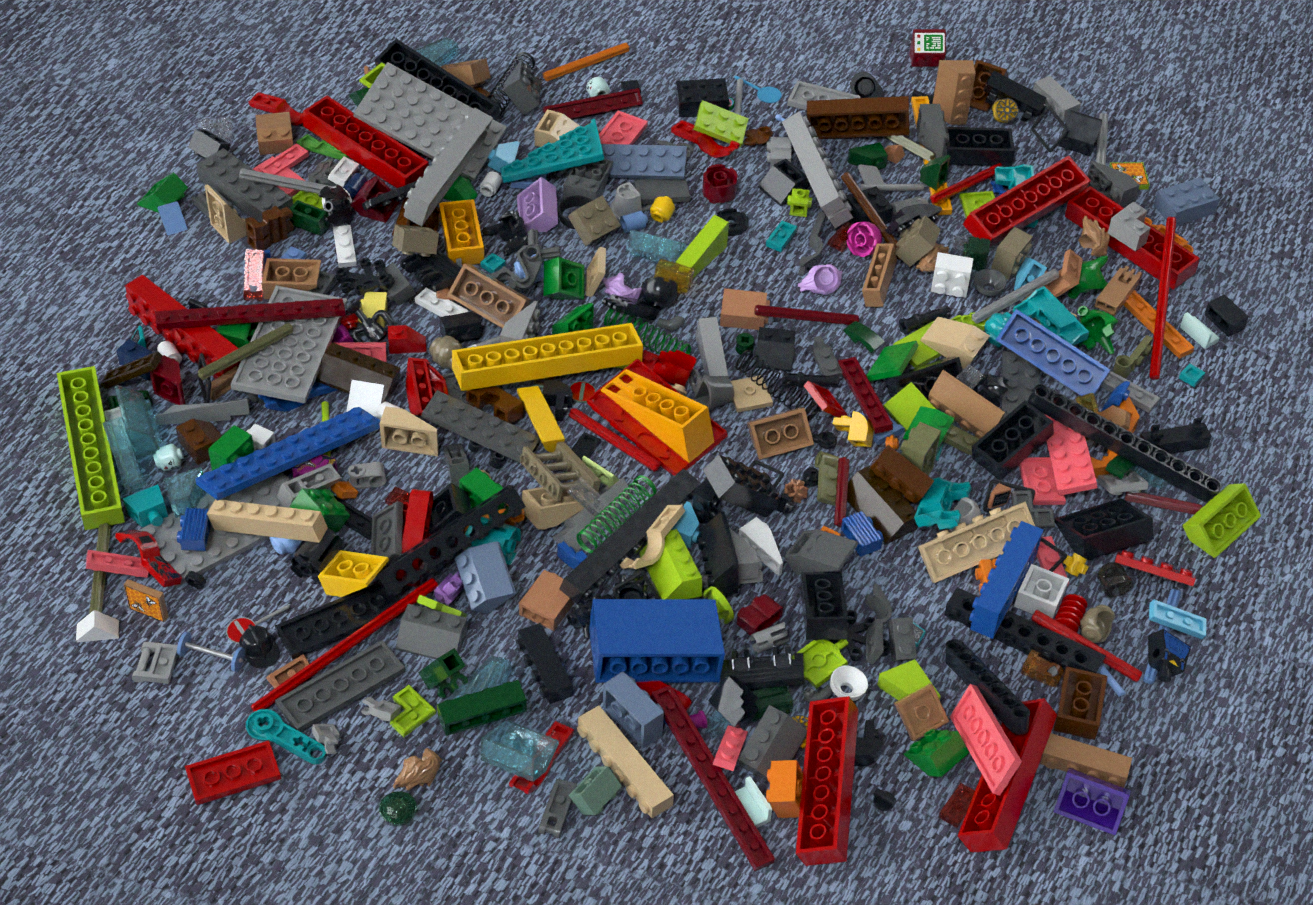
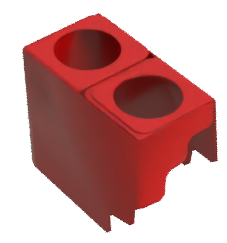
M671 350L669 352L661 351L657 361H655L653 371L665 381L685 387L697 358L679 350L675 352Z

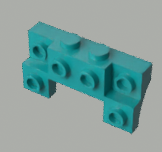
M1032 165L997 166L995 169L996 184L1008 186L1009 190L1034 176ZM1038 219L1025 227L1034 228L1038 223Z
M1045 286L1036 289L1026 300L1013 308V312L1017 309L1031 319L1036 318L1045 328L1073 346L1088 339L1089 331Z
M941 477L934 478V482L921 498L920 504L917 507L914 516L918 527H930L937 524L939 530L953 529L958 526L961 519L959 510L950 511L953 501H960L961 498L968 497L972 487L969 481L956 483Z

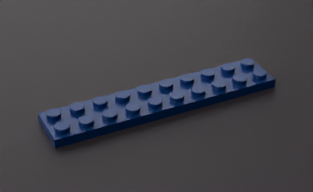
M361 407L352 408L348 412L336 415L332 419L320 422L318 425L304 429L302 432L288 436L279 442L272 443L261 450H256L245 457H240L234 463L224 464L213 471L206 472L195 478L196 485L218 501L380 428V420Z

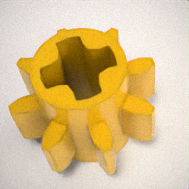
M1073 553L1072 556L1067 555V558L1063 561V564L1066 565L1064 570L1076 577L1080 573L1085 575L1089 568L1085 564L1087 559L1077 553Z

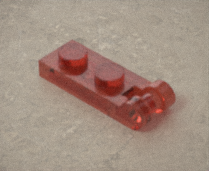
M245 249L244 300L256 299L257 301H263L264 250ZM250 286H256V292H251Z

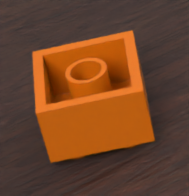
M797 760L771 761V769L767 770V779L770 782V789L766 791L767 802L770 803L772 811L776 813L778 818H799L803 771Z

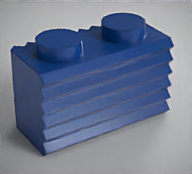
M186 508L185 515H181L180 526L182 530L177 532V543H180L181 550L206 551L211 529V522L207 515L208 508Z
M863 511L842 519L841 531L848 539L859 543L855 550L860 557L881 549L883 535L880 530L874 528L872 519L869 516L866 517Z

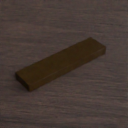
M157 351L107 371L101 386L107 389L155 370L162 355Z

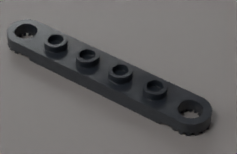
M417 181L363 202L362 207L364 211L380 205L386 207L393 200L399 202L405 199L409 190L416 187Z

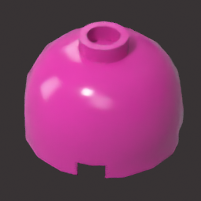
M856 222L851 225L847 232L849 234L846 240L847 246L855 256H870L874 254L876 244L882 243L880 230L875 224L870 222Z

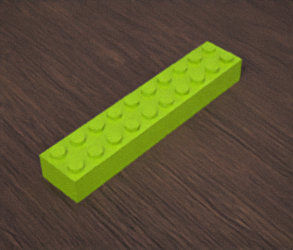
M95 366L57 373L84 529L99 528V525L107 523L108 526L125 523Z

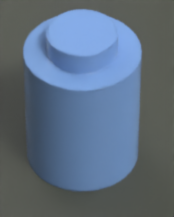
M642 211L621 216V227L625 233L645 228L648 223L647 215L643 214Z

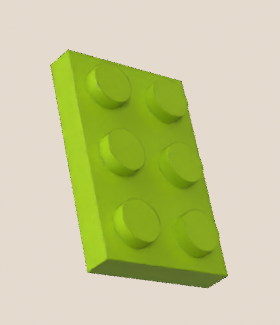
M702 100L693 130L729 144L731 141L738 142L741 147L749 118Z

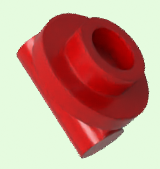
M355 314L343 316L339 323L350 331L357 328L359 320Z

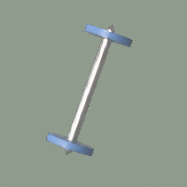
M184 632L177 645V654L182 657L185 656L190 648L232 660L231 670L234 672L240 670L245 659V649L239 647L233 656L192 644L190 632Z

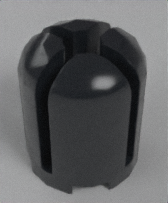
M327 528L320 543L302 541L288 559L292 563L290 569L299 578L303 576L309 578L312 576L311 579L315 580L314 584H320L318 575L340 550L344 551L343 540L340 536H335L336 532Z

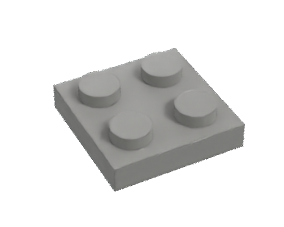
M1132 471L1128 476L1125 475L1122 479L1112 474L1098 475V483L1112 495H1121L1123 492L1128 491L1139 493L1141 490L1148 489V482L1135 471Z

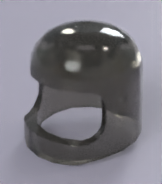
M1110 562L1104 564L1097 573L1098 581L1105 595L1109 598L1122 596L1132 588L1133 581L1131 577L1127 576L1124 567L1119 563Z

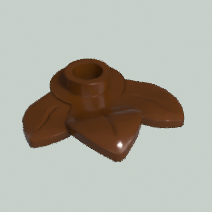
M768 126L747 130L744 136L748 138L743 141V144L749 146L756 143L760 145L765 144L773 136V131Z

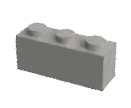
M1051 76L1034 82L1033 91L1047 97L1045 108L1051 107L1063 122L1067 120L1070 110L1079 112L1081 103Z

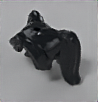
M506 211L499 218V221L502 222L490 227H483L482 229L485 236L499 234L503 241L508 243L503 249L504 256H508L511 252L519 251L523 246L528 245V235L525 231L524 219L519 216L517 211Z

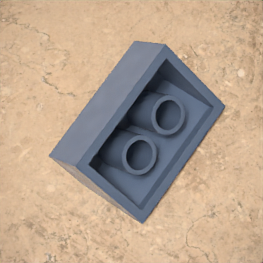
M496 541L468 548L455 557L471 610L488 614L516 594L499 542Z

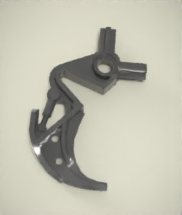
M530 229L528 231V245L523 246L516 253L526 275L525 278L520 279L505 266L501 270L489 275L502 283L509 281L508 286L516 291L518 288L529 289L534 284L544 259L561 256L560 247L543 249L539 245L538 230ZM458 258L456 259V264L459 265L461 268L462 259Z

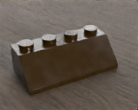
M332 342L322 357L320 370L315 381L350 394L352 380L384 385L381 403L389 399L398 386L401 368Z
M869 465L857 471L848 482L847 502L856 512L863 511L866 517L869 516L872 519L874 528L881 531L883 542L887 545L917 529L918 525L914 518L916 510L897 489H893L887 481L875 475L873 470L869 468Z

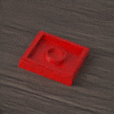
M810 381L806 382L804 387L824 412L838 418L847 416L846 411L828 389Z

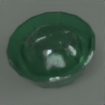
M403 791L387 794L379 804L381 817L389 825L393 826L408 824L417 811V803L414 797Z

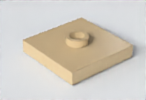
M598 248L586 270V296L592 297L605 275L606 248Z
M751 377L731 381L734 389L732 401L737 412L773 406L772 398L768 394L767 389L763 390L762 385L758 386L756 381H751ZM763 377L758 380V384H762Z

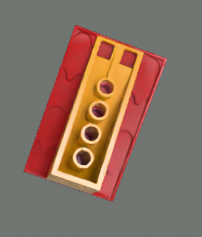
M638 358L586 399L587 404L591 406L592 410L610 422L611 426L634 442L639 449L661 463V467L674 476L683 468L687 471L728 436L727 431L710 418L707 406L683 396Z

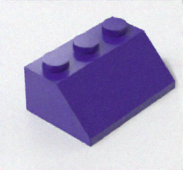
M1069 768L1053 812L1116 836L1131 791Z

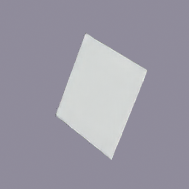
M352 380L346 412L352 408L361 407L377 417L376 410L379 404H381L384 385Z

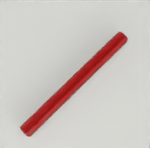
M998 163L931 195V203L936 204L992 177L996 167H1002V164Z
M578 409L570 410L568 416L652 471L659 470L661 463Z
M1036 610L1031 617V620L1106 655L1104 664L1131 680L1138 682L1141 678L1142 671L1039 610Z

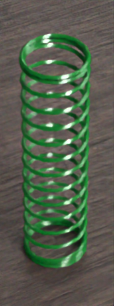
M609 308L604 317V325L611 326L613 323L615 325L620 313L616 312L610 322V317L614 310ZM623 314L617 325L623 323L624 318L627 316L626 314ZM629 315V318H628V321L626 322V324H627V323H630V321H631V320L633 319V317H635V316H632V317H631V316ZM635 317L634 328L641 320V324L636 331L638 336L644 324L647 323L645 331L639 337H643L642 344L644 347H649L650 350H655L659 354L660 352H657L656 349L662 344L661 351L666 350L668 347L667 352H669L672 342L676 339V343L671 351L674 350L675 352L678 345L682 342L679 351H683L688 346L686 354L690 355L691 345L689 343L684 344L683 340H681L677 344V337L672 339L671 334L666 336L665 331L660 333V328L654 330V325L648 327L647 321L642 324V319L637 320V317ZM653 326L651 334L645 340V336L648 330L650 329V327ZM656 330H659L657 337L651 343V339L654 333L656 332ZM664 333L661 343L657 346L660 336ZM670 336L667 346L663 349L666 339ZM650 338L649 346H646L645 342ZM656 341L655 349H651L650 346Z
M638 476L628 488H625L614 501L610 502L609 506H606L594 520H591L590 524L585 526V529H582L577 534L576 539L580 547L586 552L592 553L594 550L585 545L581 534L586 535L589 542L596 549L598 547L596 540L586 530L590 531L602 544L604 541L601 540L598 534L592 531L591 526H595L598 532L607 539L609 536H606L605 532L596 525V521L601 522L602 526L611 535L614 532L601 521V516L605 517L607 522L616 531L619 527H616L615 523L606 517L605 512H609L613 519L620 523L621 526L629 518H626L624 513L616 508L615 503H619L621 508L630 514L631 517L636 510H639L645 504V501H648L650 497L656 494L657 490L654 483L646 476ZM638 480L646 482L652 488L653 494H649V492L638 483ZM629 489L634 490L635 494L641 500H643L644 503L640 504L638 499L634 495L630 494ZM624 494H629L633 502L639 505V508L635 509V506L625 498ZM620 498H623L627 505L634 509V513H630V510L620 502ZM610 507L615 508L616 512L622 518H624L625 521L621 522L618 516L611 512Z

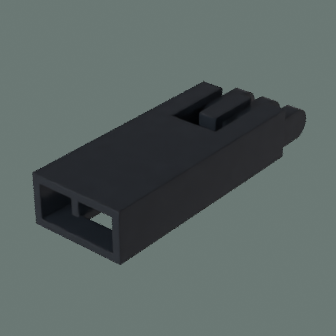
M611 294L610 298L602 300L603 305L613 309L615 312L655 321L659 313V309L643 300Z

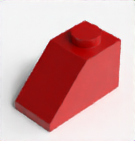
M407 325L388 326L389 354L426 352L425 336Z

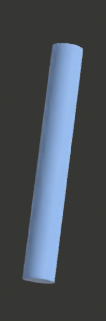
M1103 665L1100 674L1107 676V682L1119 697L1126 694Z

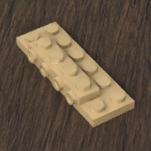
M1021 502L1004 510H1001L1000 507L989 511L990 515L987 517H983V514L972 518V523L966 525L965 522H962L955 527V530L948 532V529L938 532L936 533L937 538L919 545L918 549L932 583L974 567L981 560L992 559L999 556V554L1002 555L1006 541L1012 539L1010 535L1014 527L1018 528L1021 521L1035 526L1026 502Z

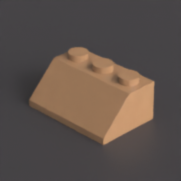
M803 407L747 422L750 437L759 460L814 445L805 408Z

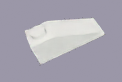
M756 517L739 529V536L755 549L757 557H760L765 565L780 576L782 574L783 561L771 529L765 522Z

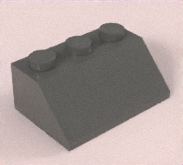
M408 604L401 619L396 650L432 659L439 658L453 648L459 654L468 632L467 618Z
M769 705L738 758L740 767L768 781L767 770L771 769V761L793 760L807 736V729L788 714Z

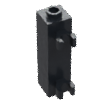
M993 71L989 76L983 91L989 93L985 102L990 105L996 97L1001 100L1009 98L1015 101L1018 109L1024 111L1020 119L1024 122H1027L1031 115L1036 117L1039 113H1043L1047 105L1045 104L1047 97L996 71Z
M1202 417L1194 418L1191 425L1159 430V424L1152 425L1150 432H1144L1140 435L1142 439L1170 454L1208 448L1212 436L1205 422L1201 423Z

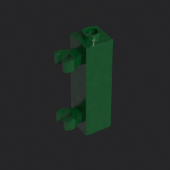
M455 648L418 672L429 690L437 686V694L441 699L446 697L443 692L444 688L448 689L450 693L459 688L456 683L457 679L461 680L464 685L468 683L467 677L459 672L466 665ZM450 677L451 681L447 683L446 679Z

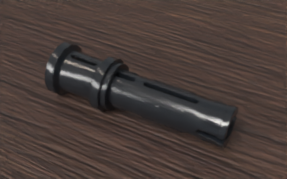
M945 305L924 314H913L910 318L900 319L899 328L903 334H908L911 330H918L924 325L935 321L937 317H949L951 310L949 306Z
M783 371L782 377L786 376L782 387L788 381H791V386L797 385L798 388H802L807 381L821 387H839V376L806 375L802 372L787 373L786 371Z

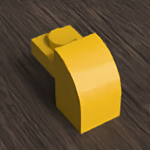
M853 411L852 418L849 416L834 417V427L838 431L849 432L848 441L853 446H872L874 432L870 423L862 414Z

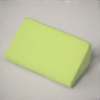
M586 456L582 457V461L604 485H608L610 488L619 481V478Z

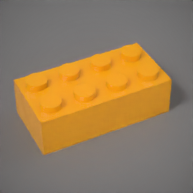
M474 199L439 203L440 222L447 257L455 263L456 259L461 258L462 265L480 264L484 260V245Z

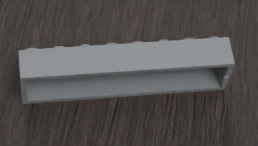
M476 108L471 113L468 112L466 114L464 123L458 125L456 133H452L449 137L448 144L442 146L440 155L434 157L432 166H427L423 178L419 177L415 184L416 187L409 190L407 194L409 199L403 207L405 209L404 217L423 226L486 140L493 117Z
M797 112L782 121L820 207L834 228L852 219L853 216L850 211L853 209L850 203L845 201L848 198L844 191L840 190L842 186L839 180L835 179L837 175L833 168L831 169L832 164L829 159L825 158L827 154L823 147L821 148L823 145L819 138L816 137L817 133L814 127H809L811 124L806 116L803 117L800 112Z

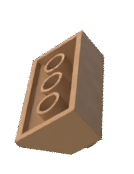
M939 60L932 104H940L941 111H944V121L948 124L961 125L967 123L976 74L973 60Z
M944 370L939 375L928 396V401L936 409H940L945 414L955 418V421L959 423L962 429L969 430L979 439L1004 419V411Z

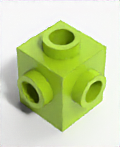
M792 188V195H788L787 205L790 206L789 215L807 217V209L811 208L812 197H809L810 190Z

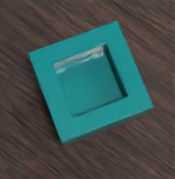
M491 253L480 262L481 268L489 273H494L501 270L503 266H506V261Z
M1189 364L1180 373L1179 379L1195 387L1204 378L1205 372Z

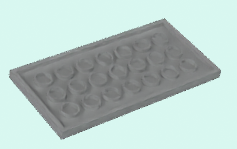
M387 62L355 110L353 116L425 156L434 159L436 155H440L442 146L448 144L451 134L456 133L458 125L464 123L466 114L468 112L471 113L473 108ZM492 119L486 140L460 175L474 182L488 160L490 151L496 147L505 133L506 126Z
M276 285L268 303L339 299L340 297ZM343 298L344 307L346 308L347 299ZM342 316L259 322L250 342L286 323H290L293 326V333L242 359L231 382V389L306 403L320 370L322 357L331 344Z
M281 472L220 500L284 507L277 498L282 483L289 481V478L284 472ZM207 495L169 514L168 517L163 518V523L160 526L156 527L150 524L139 530L152 534L157 541L160 555L181 575V584L175 585L176 587L186 583L185 577L189 571H194L201 575L268 540L270 537L214 530L211 524L206 551L181 550L180 543H177V532L182 530L180 526L181 515H185L186 508L210 509L215 501V498L211 495Z

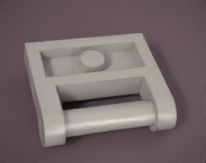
M144 642L141 647L142 654L137 670L133 672L132 680L141 683L147 681L169 684L178 657L177 645ZM155 652L150 670L147 672L145 669L150 654Z

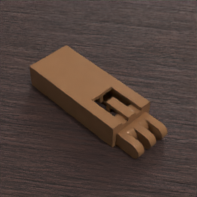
M1125 266L1124 269L1120 267L1097 297L1095 307L1115 316L1138 286L1143 273L1139 271L1135 274V269L1129 271L1130 267Z

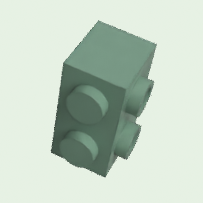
M596 766L569 794V797L583 815L595 816L602 812L603 806L617 795V791L622 785L608 766Z

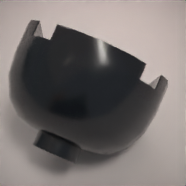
M663 277L647 278L645 283L642 282V297L648 304L662 310L675 301L678 285L671 279H669V282L664 281Z

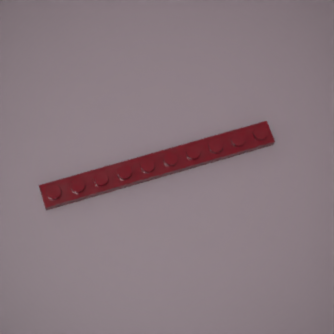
M343 298L155 311L157 329L345 316Z
M671 685L652 692L651 698L655 704H659L663 708L664 720L754 871L773 864L775 861L773 854L721 768L713 765L715 758Z

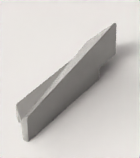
M249 398L227 402L173 405L164 413L155 415L156 424H180L192 418L206 422L231 420L232 415L250 414Z
M624 478L619 479L610 488L607 485L599 490L598 497L596 498L601 503L598 506L599 508H597L598 510H596L598 515L625 488H628ZM585 507L563 522L566 528L553 536V540L557 543L564 541L577 552L581 548L576 539L577 534L582 529H585V526L590 524V521L594 520L596 515ZM610 507L611 512H613L615 508ZM596 521V525L600 527L602 525L601 522ZM591 526L592 531L596 532V527ZM581 534L583 542L586 543L588 541L586 535Z

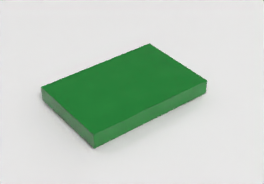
M917 341L884 347L866 375L868 380L875 381L901 376L919 346Z

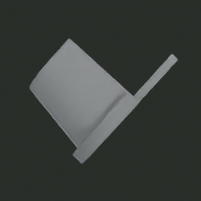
M627 182L618 186L610 208L617 220L620 221L621 216L638 211H647L652 204H647L646 207L642 208L641 195L631 182Z

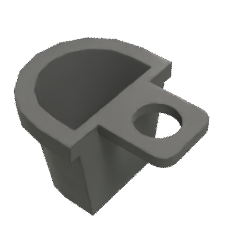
M692 369L688 381L695 392L694 401L707 406L709 412H711L714 407L730 403L733 400L734 389L728 376H708L707 374L701 378L697 369ZM694 376L697 378V385L694 383Z

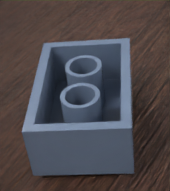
M1199 177L1158 190L1154 207L1166 220L1169 216L1175 217L1176 226L1216 213L1220 198Z
M622 671L603 684V708L642 748H645L663 735V708L659 704H655L650 699L649 694L645 690H641L631 676L628 677Z

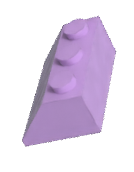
M542 177L517 195L518 213L524 219L526 232L530 231V229L538 230V232H547L558 224L556 187Z

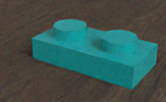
M782 220L766 240V247L782 252L797 232V226Z

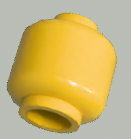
M667 196L657 197L649 210L651 217L660 223L668 221L675 211L672 199Z

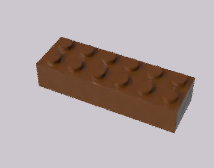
M908 96L807 101V118L811 124L809 127H814L817 133L816 137L819 139L910 135Z

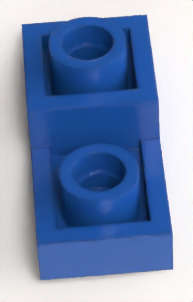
M1125 381L1111 392L1101 412L1112 405L1120 406L1122 400H1127L1130 394V390H1127L1130 382Z
M564 541L557 544V556L573 569L588 557L582 550L576 553Z

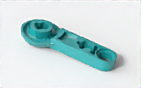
M260 709L254 711L247 718L246 730L253 739L272 741L314 765L325 761V746L285 724L275 711ZM267 722L268 725L260 726V723L264 724ZM315 750L323 753L318 758H314L310 754Z

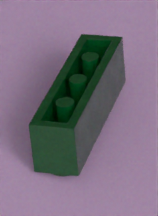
M519 680L509 681L496 687L485 688L479 692L465 694L462 697L438 703V718L445 736L527 712V699Z

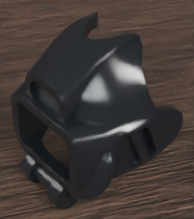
M983 374L976 379L974 384L970 385V388L995 406L1000 407L998 399L1003 393L1008 391L1003 381L1007 382L1009 380L1002 376ZM983 384V389L978 392V385Z

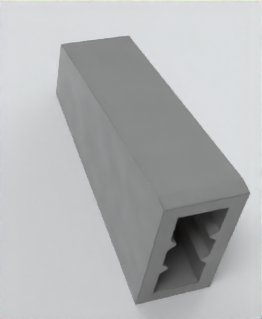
M717 317L701 318L698 320L695 337L705 375L728 376Z

